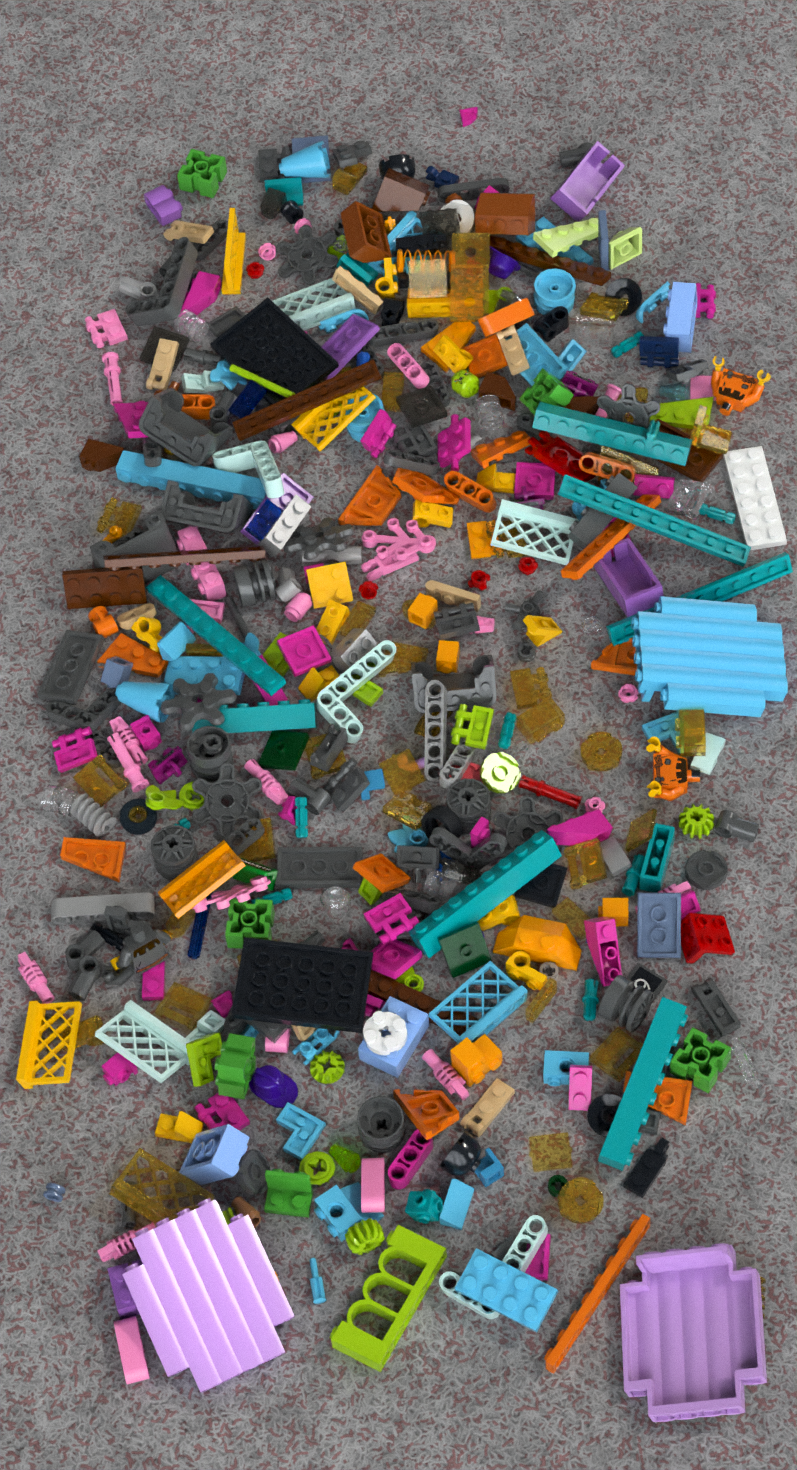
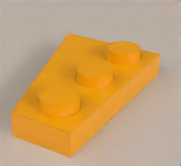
M462 316L421 347V352L447 373L450 368L433 351L434 347L441 337L446 335L462 349L475 333L476 326Z

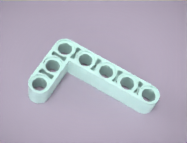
M255 441L213 453L212 458L215 469L236 473L256 468L268 498H278L284 495L281 474L266 441Z
M385 640L379 643L321 690L317 696L316 709L330 725L334 724L335 730L339 731L341 727L346 728L348 743H356L360 740L363 725L344 705L343 701L393 661L396 646L392 641ZM388 650L391 654L384 655L381 651ZM373 662L376 666L369 667L366 663ZM357 674L361 679L355 680L351 675ZM341 686L345 688L346 691L339 692L337 691L336 687ZM328 699L330 704L325 705L320 700ZM342 714L344 719H337L334 715ZM353 728L357 730L358 733L351 734L349 733L348 729Z
M532 1215L526 1220L502 1260L508 1265L518 1263V1270L525 1273L548 1233V1227L541 1216ZM534 1224H542V1229L539 1232L531 1231ZM524 1243L531 1245L530 1249L526 1252L519 1250L520 1246ZM449 1271L440 1276L439 1285L447 1296L487 1319H495L500 1315V1313L494 1310L485 1311L484 1305L474 1300H466L465 1295L455 1291V1287L461 1277L458 1274ZM456 1280V1285L453 1288H445L447 1281Z

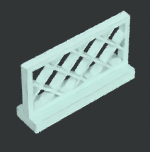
M332 278L272 301L277 306L281 304L286 305L284 309H280L286 315H290L289 317L304 331L320 325L322 320L356 309L354 296L351 292H346L338 284L336 289L328 288L333 284H337ZM315 291L320 292L319 295H312L311 293ZM325 293L332 294L331 297L323 296ZM303 298L301 302L294 301V299ZM308 299L315 300L313 304L306 303ZM290 306L298 307L296 311L289 310Z
M502 499L490 545L567 565L573 541L569 539L563 542L558 535L561 533L569 535L571 532L569 527L575 520L579 522V519ZM501 517L510 519L512 524L505 527L501 522ZM520 524H529L532 529L524 532ZM516 527L520 535L513 538L508 530ZM539 529H548L551 534L543 537ZM535 532L539 540L532 543L527 535ZM504 533L509 540L502 542L496 540V538ZM554 537L559 545L551 548L547 540ZM524 538L528 545L521 547L515 541ZM543 543L547 551L540 552L535 546ZM562 548L566 553V557H559L554 551Z
M132 1000L125 1004L123 1011L95 1032V1036L160 1083L165 1081L183 1065H190L186 1044L190 1041ZM123 1019L131 1026L119 1025V1022ZM114 1031L117 1037H109L104 1033ZM120 1032H132V1037H120ZM135 1032H141L147 1037H136ZM121 1043H133V1049L124 1048L121 1046ZM136 1043H146L149 1049H137ZM152 1044H158L164 1049H152ZM137 1055H149L150 1060H141ZM153 1055H165V1061L153 1060ZM168 1055H174L179 1061H169ZM154 1067H166V1071L160 1074Z

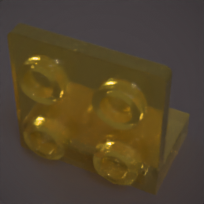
M445 259L408 261L409 299L447 297Z
M700 405L690 436L692 440L691 445L697 448L709 449L718 454H727L732 432L707 425L709 415H706L707 407Z

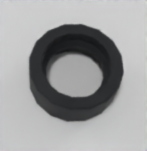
M437 805L423 815L421 820L422 829L428 839L433 829L439 827L436 819L444 825L446 830L460 838L462 825L451 809Z

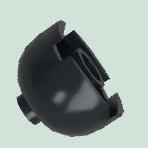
M409 155L389 156L388 161L384 162L383 159L379 163V172L382 180L388 168L411 178L415 176V160L413 157L410 159Z
M465 1130L439 1167L454 1176H463L470 1170L474 1173L481 1163L478 1159L481 1154V1146L478 1140Z

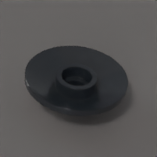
M620 278L613 281L605 293L607 308L618 316L633 314L642 302L641 288L635 281L628 278ZM624 295H628L627 301L622 300Z
M604 1094L596 1097L589 1105L587 1111L588 1123L598 1135L607 1137L613 1120L606 1121L605 1116L610 1115L614 1119L622 1099L621 1097L614 1094Z

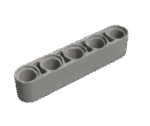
M431 680L425 688L424 772L428 780L437 784L439 783V776L432 778L431 771L434 768H439L441 771L446 763L447 689L440 681ZM440 686L441 692L438 695H432L433 687ZM439 706L441 708L440 714L432 716V709ZM440 727V734L433 737L431 735L432 729ZM440 748L439 756L432 757V749Z
M143 892L56 898L51 901V923L58 926L91 924L95 922L106 923L104 915L106 906H121L127 909L130 920H150L155 915V896L151 893Z

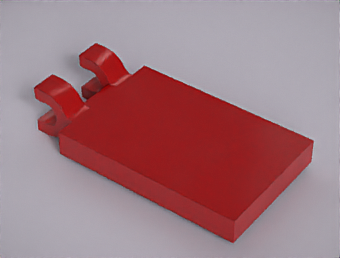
M541 431L539 436L543 440L540 439L538 441L534 437L528 439L527 443L531 446L525 449V453L529 455L534 454L533 457L562 476L568 475L583 482H588L596 477V475L586 473L580 469L579 460L584 453L558 436L553 438L547 431ZM591 458L583 459L585 466H593L594 462Z

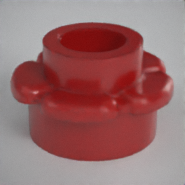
M252 262L246 267L247 274L253 279H258L263 275L264 266L259 264V262Z
M523 557L519 560L518 568L525 575L533 574L538 567V563L533 557Z
M365 581L359 586V592H361L360 594L364 599L376 597L378 590L376 583Z

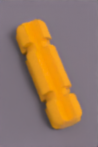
M391 216L387 217L388 220H384L387 234L396 227V221L391 219Z

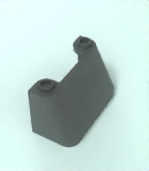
M172 387L151 396L139 421L140 431L192 466H199L205 463L229 439L234 430L233 427L225 422L215 424L212 430L182 412L184 398Z
M170 480L167 482L161 506V513L165 520L226 534L234 532L248 521L253 510V505L243 495L233 494V498L228 502L222 501L220 511L195 506L196 500L194 495L188 491L181 490L178 482Z
M157 510L148 515L145 519L148 530L116 548L108 541H99L90 546L95 568H105L103 556L178 551L162 513ZM162 564L158 568H150L149 565L143 566L145 584L176 567H171L169 564Z
M492 655L477 657L473 662V672L439 676L432 675V668L428 663L423 661L411 662L414 704L421 713H425V688L431 680H438L446 687L447 711L458 710L460 704L467 705V709H473L474 705L490 707L496 702V681ZM435 686L432 689V695H438L441 692V687ZM436 706L432 709L431 713L441 712V708Z

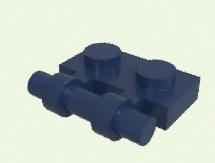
M640 336V365H647L652 368L654 366H665V368L679 366V359H672L679 356V338Z

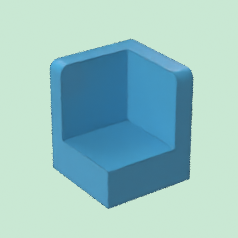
M382 769L364 771L370 784L361 793L362 800L370 799L369 791L385 788Z
M488 1147L485 1149V1157L480 1159L481 1163L475 1170V1174L485 1187L504 1176V1167Z

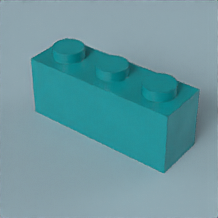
M654 823L640 874L639 890L653 893L662 890L675 841V827Z

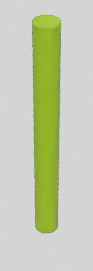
M234 364L230 366L229 370L284 397L288 398L295 395L294 392Z

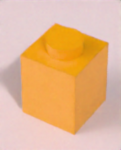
M419 593L408 609L409 622L427 629L434 619V612L438 611L437 600L430 595Z
M439 640L436 657L437 671L446 674L451 672L457 673L460 656L459 642Z
M602 898V906H598V917L614 918L616 927H628V898Z

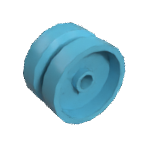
M557 268L541 272L534 282L533 302L536 310L540 314L546 315L555 307L562 306L569 313L575 303V279L570 273Z
M375 394L376 398L346 426L349 435L358 442H360L380 409L385 411L382 400ZM367 395L360 397L359 402L363 401ZM354 398L349 399L347 404L354 403ZM352 409L346 410L345 415H349Z

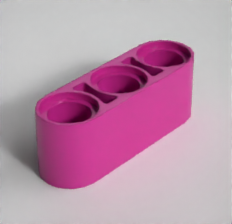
M418 1129L414 1131L388 1168V1179L392 1188L401 1190L409 1184L431 1153L433 1137L428 1142L421 1144L418 1141L425 1138ZM409 1156H413L416 1158L413 1161L406 1160V1158ZM396 1174L404 1175L400 1179H396L393 1177Z

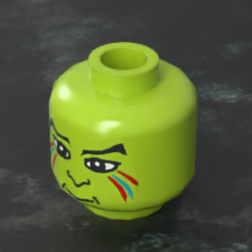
M460 370L453 375L451 386L453 391L460 396L470 398L479 391L480 382L476 375L467 370Z

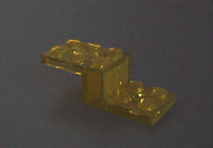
M452 233L450 322H478V319L489 315L490 233ZM468 248L476 250V254L473 257H468L465 254ZM467 298L475 300V304L472 307L465 306L464 301Z

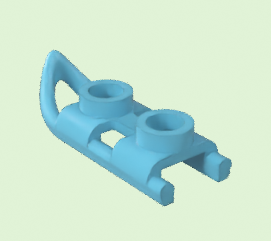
M668 281L638 308L636 319L640 323H643V312L648 311L651 313L658 306L656 304L657 301L663 302L668 298V286L670 285Z
M352 309L320 321L318 327L320 330L324 329L329 334L337 330L336 326L343 325L352 314L369 320V317L361 309Z
M318 1028L306 1041L301 1042L291 1052L293 1055L300 1052L306 1058L303 1062L306 1066L314 1059L315 1055L320 1054L338 1037L340 1031L336 1030L332 1036L327 1029ZM320 1042L322 1046L316 1050L314 1046Z

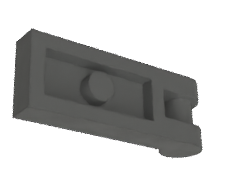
M712 978L704 980V983L701 985L696 984L691 987L693 995L698 999L721 1037L741 1028L740 1021ZM707 991L711 992L710 994H708V995H706V996H705V994H704V993L707 992Z

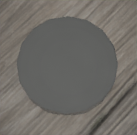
M700 850L688 858L685 867L686 878L690 884L698 889L713 890L721 886L726 880L728 874L727 862L723 856L715 851L706 852V850Z
M248 1150L239 1161V1170L236 1173L240 1187L250 1195L264 1193L268 1189L265 1171L270 1170V1165L261 1151Z

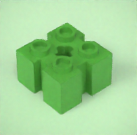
M191 149L186 158L187 165H182L177 174L179 188L190 193H194L197 190L202 196L214 198L219 189L218 182H222L227 174L225 157L211 154L208 157L205 156L203 151Z
M542 368L533 380L535 382L531 388L528 387L519 399L535 416L540 402L566 407L574 394L557 377Z
M237 898L230 900L228 910L230 921H227L225 933L228 948L242 949L244 937L272 940L271 927H273L275 916L273 900L256 899L255 904H248V901L239 903Z
M692 1027L684 1040L683 1049L679 1048L670 1062V1073L682 1080H687L688 1077L693 1079V1086L709 1094L718 1080V1071L722 1073L731 1059V1047L718 1040H715L714 1043L709 1042L707 1034Z
M229 1033L227 1041H223L221 1057H217L215 1062V1070H218L215 1085H218L219 1095L245 1099L249 1088V1081L252 1080L256 1069L254 1037Z

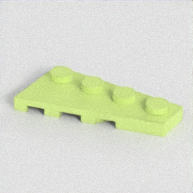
M590 218L589 220L534 232L533 240L553 258L557 256L558 252L562 251L564 253L573 245L579 246L584 240L590 241L597 238L598 218Z

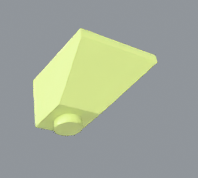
M629 227L624 231L618 232L610 240V270L642 254L641 227Z

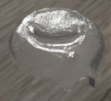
M339 886L326 888L319 900V909L322 915L334 920L344 918L351 907L352 899L350 893Z

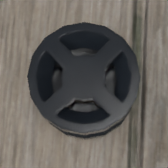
M293 200L284 203L280 209L281 214L286 217L290 224L296 223L304 215L303 210Z

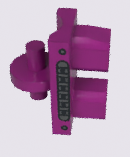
M568 370L561 381L574 394L573 397L593 396L599 385L591 379H585L577 375V373Z
M526 486L521 487L522 493H515V499L523 498L522 502L515 503L543 510L544 498L528 500V497H535L534 491L527 492Z
M176 746L174 749L168 747L163 751V758L159 761L152 760L148 767L156 782L161 785L173 774L176 777L182 775L180 768L188 763L179 746Z

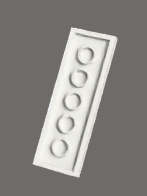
M762 446L723 452L745 544L751 547L750 550L787 545Z

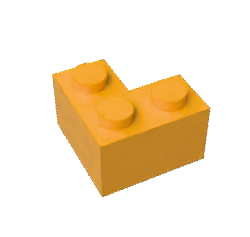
M486 1034L473 1043L466 1037L450 1050L452 1067L466 1081L468 1087L474 1083H480L484 1079L485 1074L490 1070H496L503 1061L502 1051Z

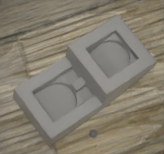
M614 836L595 845L614 877L632 867L631 862Z

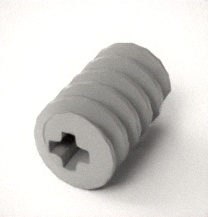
M86 793L78 796L71 806V815L77 818L79 822H82L85 827H88V830L97 837L106 835L116 825L117 819L111 817L109 812H105V808L100 807L99 803H94L93 798H88Z

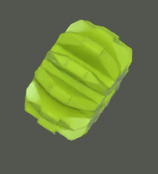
M692 803L691 809L685 807L683 813L679 814V828L682 829L684 835L690 833L691 839L694 835H697L699 839L702 838V834L708 836L710 830L714 828V815L710 814L709 807L703 809L702 803L699 807H695Z
M371 1218L355 1223L345 1233L349 1249L353 1254L358 1255L368 1254L369 1251L375 1250L376 1247L382 1245L381 1242L385 1239L381 1225L377 1220H372Z

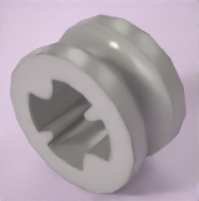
M545 962L540 966L539 972L547 976L548 984L554 983L558 979L559 970L555 963ZM547 969H550L552 976H548L546 973Z

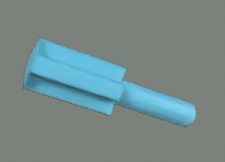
M311 1258L309 1260L312 1273L310 1284L313 1303L321 1304L327 1300L325 1298L322 1277H319L316 1259Z

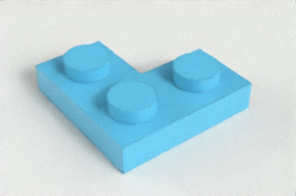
M680 711L642 725V731L647 740L651 737H657L661 742L670 738L678 754L697 747V741Z
M289 1102L276 1119L277 1124L293 1132L284 1145L283 1151L301 1161L326 1127L324 1121Z

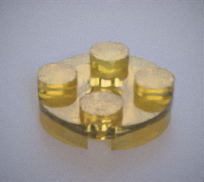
M607 732L592 733L581 745V759L591 771L602 772L618 767L622 759L621 742ZM599 749H603V751L605 752L607 751V753H604L603 755L597 754L596 752H599Z
M577 1177L571 1179L558 1193L557 1202L561 1216L577 1224L593 1221L603 1208L604 1199L602 1192L588 1178ZM581 1195L586 1204L579 1206L575 1202V1198Z

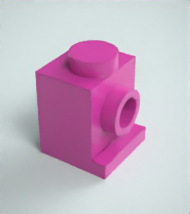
M148 715L130 724L131 730L139 740L140 747L144 752L149 749H155L162 743L160 733Z
M118 1052L102 1065L103 1078L110 1086L112 1084L117 1086L120 1082L124 1083L128 1080L131 1073L134 1075L138 1073L137 1066Z

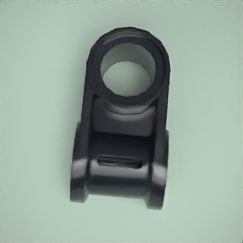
M384 298L381 318L383 319L381 326L400 323L405 307L404 299Z
M562 306L555 307L552 311L535 321L533 330L539 332L546 342L554 339L555 336L569 327L568 310Z

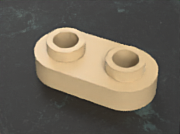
M147 603L122 613L117 617L120 628L130 630L138 618H154L157 612L154 604Z

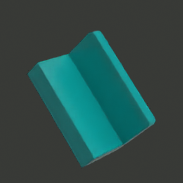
M301 177L265 180L267 208H281L289 200L295 201L298 206L304 205Z
M349 253L344 254L336 266H341L343 269L348 270L355 279L363 282L366 287L379 275L367 263L352 259Z

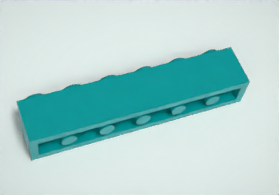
M310 699L298 700V704H290V701H278V705L270 706L269 702H258L257 707H249V703L237 704V708H229L228 704L222 705L219 711L225 717L224 723L216 726L212 725L208 720H198L192 728V733L204 726L221 728L227 734L317 728L316 705L311 703Z

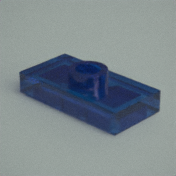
M250 380L228 411L239 419L250 415L267 390Z
M266 499L245 530L261 541L283 510L269 499Z

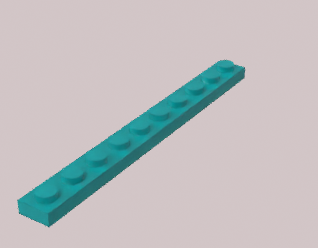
M564 475L557 495L744 567L751 549L748 545L571 476Z
M783 552L675 598L725 601L792 573L789 554ZM654 607L643 612H654ZM636 614L606 626L610 643L612 642L613 646L629 641L633 637L634 630L631 629V621Z
M160 575L146 586L148 593L270 696L286 684L285 679L163 576Z

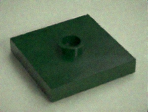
M272 731L258 764L261 768L295 771L310 738L309 735L302 732Z
M477 921L438 938L452 978L485 965L489 961L492 962Z

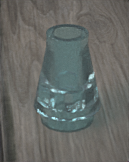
M684 383L661 385L659 395L660 397L676 401L688 400L689 386L684 385Z

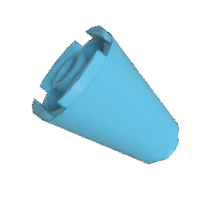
M319 141L281 159V163H279L280 173L284 174L285 177L329 178L331 176V173L327 174V169H330L329 158L326 148L321 146L324 142Z
M123 681L117 686L115 693L118 701L145 716L148 715L150 719L160 723L165 722L169 716L161 712L162 702L174 699L175 697L173 684L161 682Z

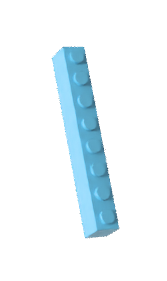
M125 450L122 451L115 468L118 480L125 483L132 482L145 487L152 486L160 490H166L168 480L179 483L181 490L188 491L198 498L205 497L217 502H228L233 498V494L243 495L253 505V509H257L266 496L261 480L257 477L203 466H192L188 463L162 458L160 466L148 467L144 464V454Z

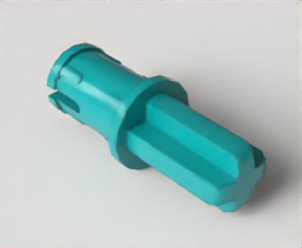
M594 979L585 980V991L582 997L585 1021H594L596 1018V1004L599 1003V998L597 997L599 982L595 980L594 984Z

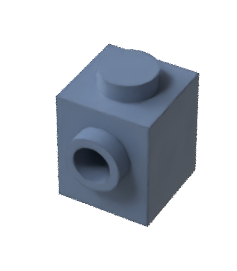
M117 656L108 658L101 682L107 684L109 688H117L123 681L129 680L133 663Z

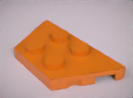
M376 465L339 517L338 523L340 525L382 526L402 498L401 492L392 485V481L385 477L381 472V468Z
M397 468L392 480L400 490L408 492L414 499L421 502L457 505L460 497L424 473Z
M633 637L629 641L615 646L611 642L610 645L602 650L601 656L596 661L593 660L591 662V669L635 676L637 664H634L636 649L632 645Z
M400 1089L393 1090V1098L426 1140L431 1139L459 1120V1111L442 1090H414V1094H401Z

